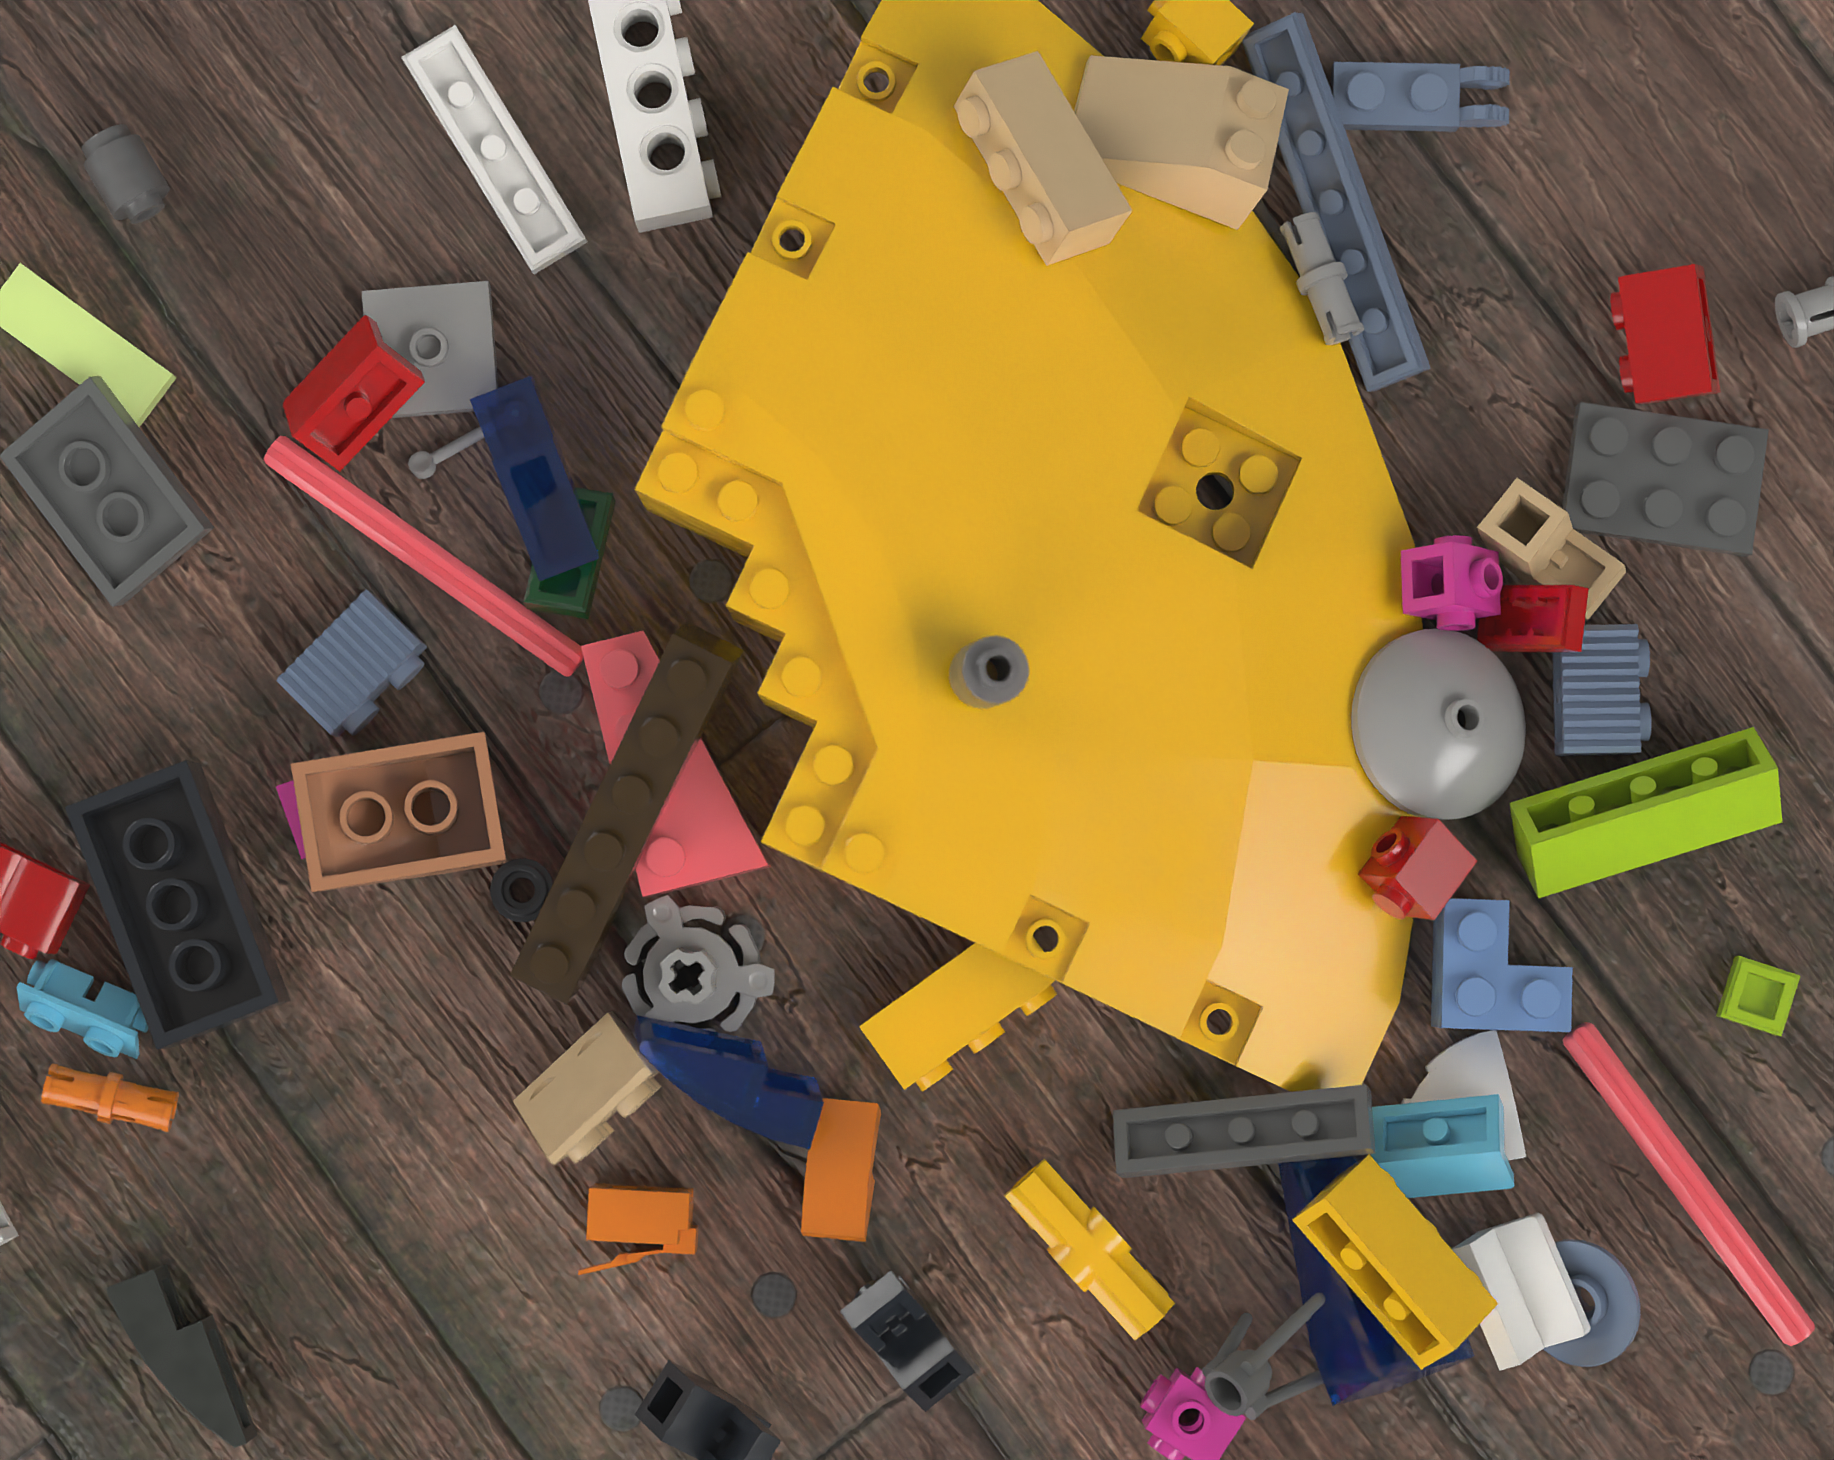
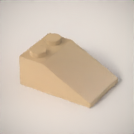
M1091 55L1086 62L1074 112L1117 184L1238 230L1268 189L1289 89L1231 66Z

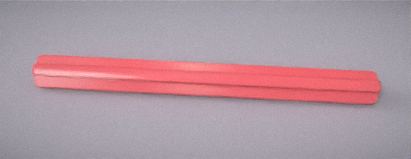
M279 436L268 448L263 459L266 465L557 672L569 677L582 663L584 657L579 644L527 609L520 602L286 436Z
M1584 1022L1567 1033L1563 1038V1045L1782 1342L1789 1346H1794L1806 1339L1815 1330L1814 1322L1595 1025L1590 1022Z

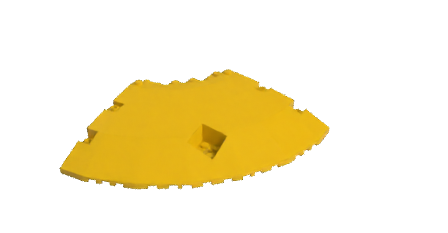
M881 0L861 36V42L839 88L832 87L776 196V200L751 253L747 252L662 423V433L634 489L647 511L748 558L726 607L735 622L781 643L758 691V695L765 706L814 728L761 842L771 849L820 872H826L1288 1092L1362 1085L1400 1003L1414 918L1405 917L1404 919H1397L1379 908L1372 898L1375 892L1358 873L1371 857V849L1376 840L1385 832L1391 830L1400 816H1417L1411 815L1389 802L1375 788L1366 775L1359 761L1353 741L1351 728L1352 703L1359 678L1372 657L1394 639L1408 633L1423 630L1422 617L1403 614L1401 550L1415 548V543L1341 343L1334 345L1325 344L1323 332L1308 295H1301L1296 285V281L1300 277L1253 210L1237 230L1117 184L1130 205L1132 212L1110 244L1046 266L1035 245L1030 243L1024 236L1020 220L1004 192L993 183L989 167L972 137L966 135L961 128L954 105L975 70L1038 51L1074 111L1087 60L1091 55H1103L1038 0ZM877 72L887 77L889 84L884 91L874 93L865 87L864 81L871 73ZM789 230L799 231L805 238L804 245L794 252L784 250L779 243L781 236ZM1219 475L1230 483L1233 495L1228 506L1219 510H1211L1199 502L1196 487L1203 477ZM988 636H1002L1014 641L1025 653L1029 665L1028 680L1021 693L1010 701L990 708H974L962 702L954 693L949 679L950 665L955 655L963 647ZM988 660L985 667L986 673L991 680L997 682V670L994 664ZM1041 926L1053 928L1058 936L1056 947L1049 952L1039 951L1035 948L1032 941L1033 933ZM1217 1009L1227 1012L1231 1020L1229 1029L1220 1035L1213 1034L1207 1027L1208 1015Z

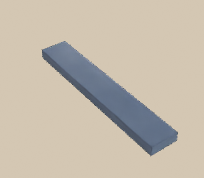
M1294 12L1247 34L1242 44L1254 76L1289 89L1278 145L1303 214L1309 212H1317L1319 214L1320 224L1335 261L1342 262L1348 273L1347 278L1343 281L1358 318L1364 326V331L1357 336H1353L1352 332H1349L1351 337L1349 342L1367 392H1373L1429 370L1431 367L1304 14Z

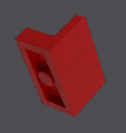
M364 315L283 401V408L291 435L340 472L425 383L421 370L383 342L377 322L368 315Z

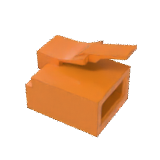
M602 1183L592 1185L589 1188L586 1241L663 1244V1247L621 1252L612 1261L580 1268L578 1275L635 1263L646 1255L658 1253L695 1255L698 1246L699 1225H692L694 1188Z

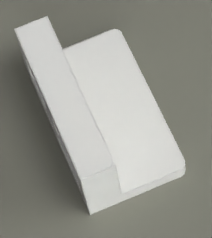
M1535 1213L1478 1231L1452 1248L1467 1268L1480 1278L1482 1285L1499 1303L1480 1323L1499 1370L1521 1365L1545 1347L1583 1337L1590 1331V1324L1542 1214Z

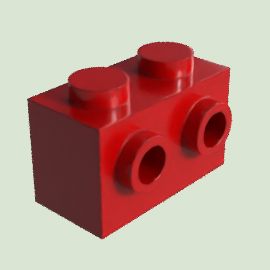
M1691 264L1619 276L1620 291L1611 293L1610 302L1616 330L1625 329L1628 354L1619 357L1620 377L1624 392H1634L1635 404H1650L1721 393L1703 266Z

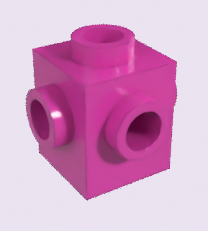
M1458 535L1438 537L1434 539V545L1401 550L1403 614L1436 620L1437 629L1448 631L1473 629L1476 627L1475 619L1501 615L1500 591L1503 585V576L1499 566L1498 551L1473 546L1472 537Z
M1177 1367L1169 1379L1160 1374L1154 1380L1140 1403V1407L1147 1411L1142 1419V1423L1145 1429L1152 1433L1147 1444L1169 1460H1183L1185 1456L1191 1460H1219L1246 1419L1244 1414L1239 1416L1228 1415L1212 1403L1205 1389L1206 1377L1199 1367H1196L1191 1376ZM1195 1408L1198 1410L1193 1421L1189 1423L1178 1421L1180 1414L1185 1409Z

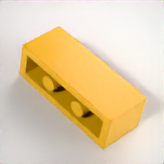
M1032 937L1035 948L1044 952L1035 938ZM973 943L859 1027L905 1090L916 1082L923 1092L953 1070L947 1061L953 1054L966 1045L976 1054L1005 1033L999 1021L1020 1007L1027 1017L1054 998L1057 993L1051 984L1055 980L977 943Z
M1370 1154L1336 1176L1292 1219L1420 1369L1454 1351L1499 1304L1482 1285L1480 1278L1467 1268L1441 1238L1436 1227L1422 1216L1397 1187L1392 1176L1382 1169Z

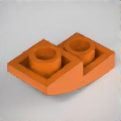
M815 1097L804 1182L801 1220L802 1236L866 1242L875 1184L872 1169L881 1117L878 1103Z

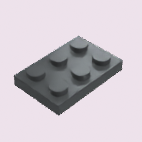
M101 376L87 378L0 454L2 461L112 607L124 605L215 528Z
M1580 402L1576 405L1562 509L1569 513L1572 527L1578 533L1748 557L1752 555L1769 429Z

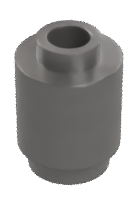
M119 124L97 133L84 143L82 151L87 158L84 162V168L115 220L129 218L132 224L141 223L152 218L165 207L162 199L169 193L170 187L139 135H132L125 124Z
M988 636L963 647L953 658L949 670L950 684L954 693L962 702L974 708H990L1014 699L1024 689L1029 675V665L1023 650L1014 641L1002 636ZM988 660L994 664L997 670V682L991 680L986 673L985 667Z

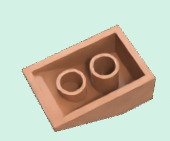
M485 732L291 764L312 893L439 875L507 863Z

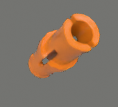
M55 1063L50 1065L48 1074L51 1077L46 1076L42 1091V1104H52L95 1114L98 1116L97 1121L111 1124L113 1119L161 1129L164 1132L170 1131L172 1126L170 1119L175 1117L179 1092L123 1081L124 1075L120 1073L109 1072L106 1077L59 1066V1064Z

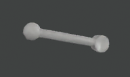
M515 400L506 405L503 414L430 454L425 451L414 453L408 462L409 469L416 478H429L434 474L436 464L509 424L518 426L526 422L529 416L528 407L521 401Z

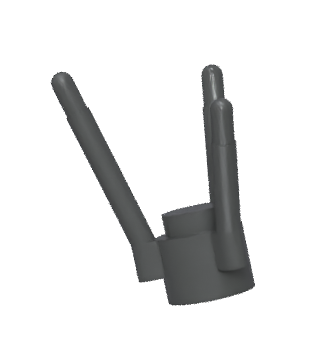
M1314 1294L1256 1351L1252 1349L1237 1350L1253 1320L1252 1315L1249 1313H1243L1216 1357L1202 1369L1203 1375L1206 1377L1205 1389L1207 1395L1219 1410L1231 1416H1239L1245 1413L1250 1420H1255L1267 1408L1324 1384L1326 1381L1338 1376L1339 1369L1331 1365L1267 1392L1272 1378V1369L1267 1360L1325 1303L1324 1294Z

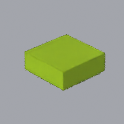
M1735 956L1716 1016L1782 1037L1800 975L1742 956Z

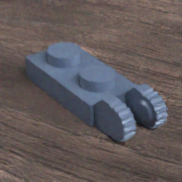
M1333 62L1331 67V92L1345 130L1456 132L1459 127L1488 128L1502 127L1509 124V108L1495 104L1460 107V88L1494 90L1504 86L1507 87L1509 85V69L1494 66L1460 68V64Z

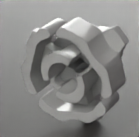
M669 895L645 905L647 924L640 928L634 939L625 949L624 956L628 963L634 966L637 965L641 960L646 944L652 938L659 936L660 939L648 952L643 969L645 991L652 1004L645 999L641 992L637 972L627 975L622 981V990L633 1012L640 1018L633 1036L644 1045L655 1050L668 1038L679 1043L708 1044L716 1035L715 1027L711 1026L694 1030L684 1027L677 1021L697 1023L712 1019L726 1009L736 992H739L740 1002L736 1011L720 1025L725 1031L733 1032L742 1025L755 1006L758 997L773 995L775 969L760 964V952L747 926L735 924L729 928V933L742 948L744 954L743 966H739L733 949L720 935L702 927H684V923L693 919H704L718 925L724 924L726 915L720 907L688 905L680 908ZM698 961L705 970L698 978L700 983L694 988L689 986L681 991L674 982L680 975L679 970L685 965L689 966Z

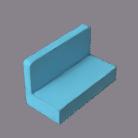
M1499 1094L1372 1107L1376 1154H1371V1157L1382 1169L1392 1176L1397 1187L1407 1198L1501 1190L1514 1187V1173L1505 1154L1504 1106Z

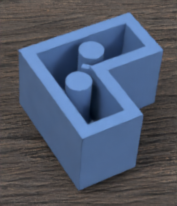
M1450 899L1436 919L1433 920L1431 1027L1571 1032L1573 967L1508 965L1509 900Z

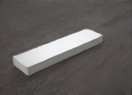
M456 25L402 56L401 58L533 275L586 244L585 236Z

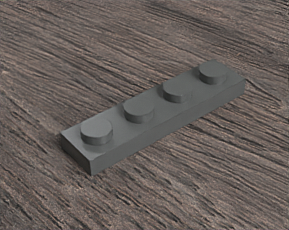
M1366 1084L1113 1110L1116 1174L1121 1178L1376 1154L1371 1090Z

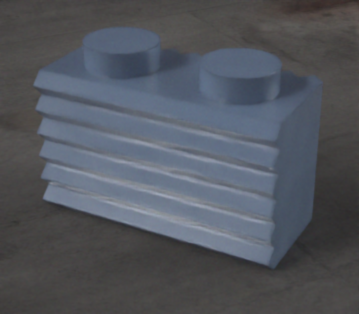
M366 589L333 621L331 626L324 630L322 635L315 639L312 645L306 648L303 654L297 657L294 663L288 666L284 673L279 675L276 681L330 735L339 737L347 730L354 736L379 712L380 709L373 702L390 684L397 690H400L419 673L425 663L418 656L427 646L378 597Z
M1638 624L1584 625L1581 652H1552L1555 756L1632 755L1641 752V741H1648L1650 739L1649 703L1639 702V677L1648 676L1650 650L1647 639H1638Z

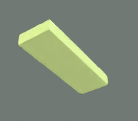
M20 263L0 289V327L79 385L89 377L101 376L138 427L142 425L177 378Z

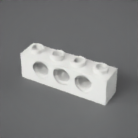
M588 0L632 211L639 233L712 218L709 199L721 197L714 160L701 162L696 138L708 136L701 99L688 100L683 77L695 74L688 38L675 39L670 16L682 13L680 0ZM645 21L654 24L659 31L655 40L649 45L636 47L624 40L626 31L634 23ZM652 82H660L667 85L672 90L667 103L659 108L642 106L637 101V97L645 85ZM665 143L676 144L685 151L682 162L671 170H661L650 163L652 152L658 146Z

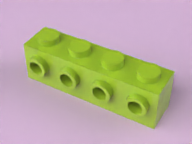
M1754 727L1509 803L1517 857L1538 899L1782 823L1778 767Z

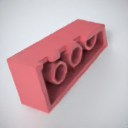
M644 630L581 646L610 764L660 661L658 653ZM702 737L687 762L636 866L642 897L648 898L771 867Z

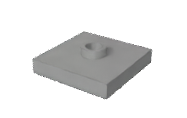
M489 281L362 291L363 315H368L377 322L383 342L421 370L425 383L392 418L500 409L491 285Z

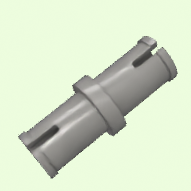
M1309 212L1293 218L1295 226H1292L1291 222H1285L1280 226V232L1285 237L1300 275L1296 285L1301 295H1308L1323 332L1325 344L1334 345L1351 339L1349 332H1352L1353 336L1359 335L1364 331V326L1358 318L1343 281L1347 278L1348 273L1342 262L1335 261L1320 224L1319 214L1317 212Z

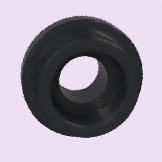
M527 858L513 859L503 864L494 874L490 886L491 899L497 911L507 919L516 922L533 921L537 919L554 881L550 872L539 862ZM520 878L531 880L535 887L534 896L525 903L518 902L512 895V886Z

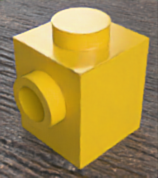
M1154 0L1147 10L1154 18L1141 39L1150 46L1151 52L1158 61L1222 65L1237 50L1254 23L1229 0Z

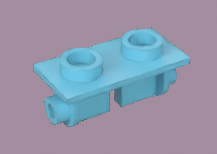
M51 959L48 963L36 960L27 978V983L35 987L33 988L21 982L16 987L19 1008L25 1012L24 1016L28 1021L50 1032H59L60 1028L78 1034L84 1037L83 1041L86 1045L103 1055L117 1057L119 1053H123L132 1058H138L140 1054L139 1037L135 1029L146 1033L149 1028L136 994L104 982L96 1000L93 1002L85 998L94 981L93 976L54 959Z

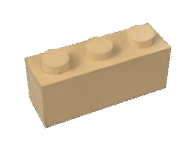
M1036 51L975 70L954 105L958 113L959 123L966 135L972 137L989 167L993 183L1004 192L1020 220L1024 236L1030 243L1035 245L1046 266L1110 244L1132 212V209L1040 53Z

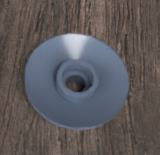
M1567 1239L1555 1242L1591 1329L1583 1337L1545 1347L1543 1350L1552 1357L1574 1366L1593 1367L1608 1363L1621 1355L1630 1346L1638 1331L1640 1300L1635 1283L1623 1264L1604 1248L1584 1240ZM1582 1287L1592 1295L1595 1306H1590L1583 1300L1581 1296Z

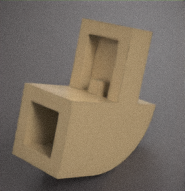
M1519 478L1514 480L1477 527L1487 549L1498 551L1499 561L1525 584L1577 585L1589 588L1585 621L1589 620L1626 573L1625 565L1573 529L1568 512Z

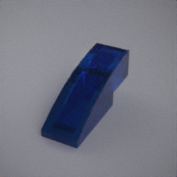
M533 374L472 397L470 401L492 454V463L539 581L599 559L600 556Z
M637 1015L634 1029L639 1052L667 1080L694 1101L733 1124L769 1139L810 1150L824 1104L816 1078L768 1068L763 1045L760 1041Z

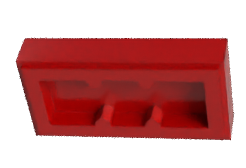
M1502 585L1500 591L1501 615L1480 618L1477 641L1490 651L1581 652L1589 588L1577 585Z

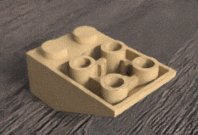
M611 1011L607 1012L518 1095L513 1102L545 1156L553 1165L566 1157H569L576 1164L593 1152L615 1131L607 1123L608 1119L617 1111L623 1118L634 1113L662 1087L654 1077L664 1066L642 1042L633 1036L630 1029L617 1015Z

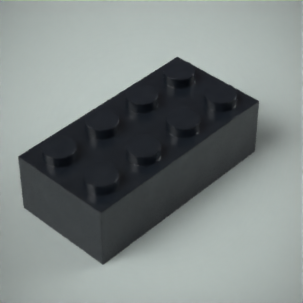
M184 760L65 807L157 1050L175 1047L291 1001L201 763Z

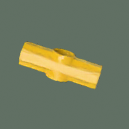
M1045 1159L1031 1168L1004 1195L1011 1203V1207L1049 1245L1046 1250L1084 1292L1089 1290L1134 1340L1154 1327L1175 1304L1168 1296V1292L1150 1272L1144 1269L1129 1253L1132 1248L1094 1206L1090 1209Z

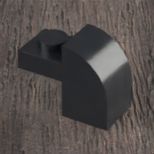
M889 1271L881 1279L873 1280L864 1285L856 1293L854 1300L840 1311L852 1329L877 1353L903 1391L925 1412L975 1373L973 1367L917 1294L901 1276L897 1277L892 1271Z
M670 1360L666 1363L635 1413V1416L662 1442L698 1460H772L774 1452L781 1443V1440L769 1430L772 1424L752 1408L710 1381Z

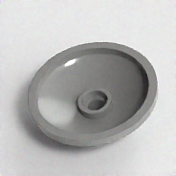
M1424 629L1400 636L1386 644L1372 657L1361 674L1355 689L1351 712V728L1356 753L1366 775L1375 788L1399 809L1417 817L1435 818L1440 821L1471 816L1489 807L1499 799L1513 781L1520 766L1525 747L1526 723L1524 709L1512 676L1499 658L1479 641L1457 631ZM1459 709L1465 717V729L1459 725L1457 720Z

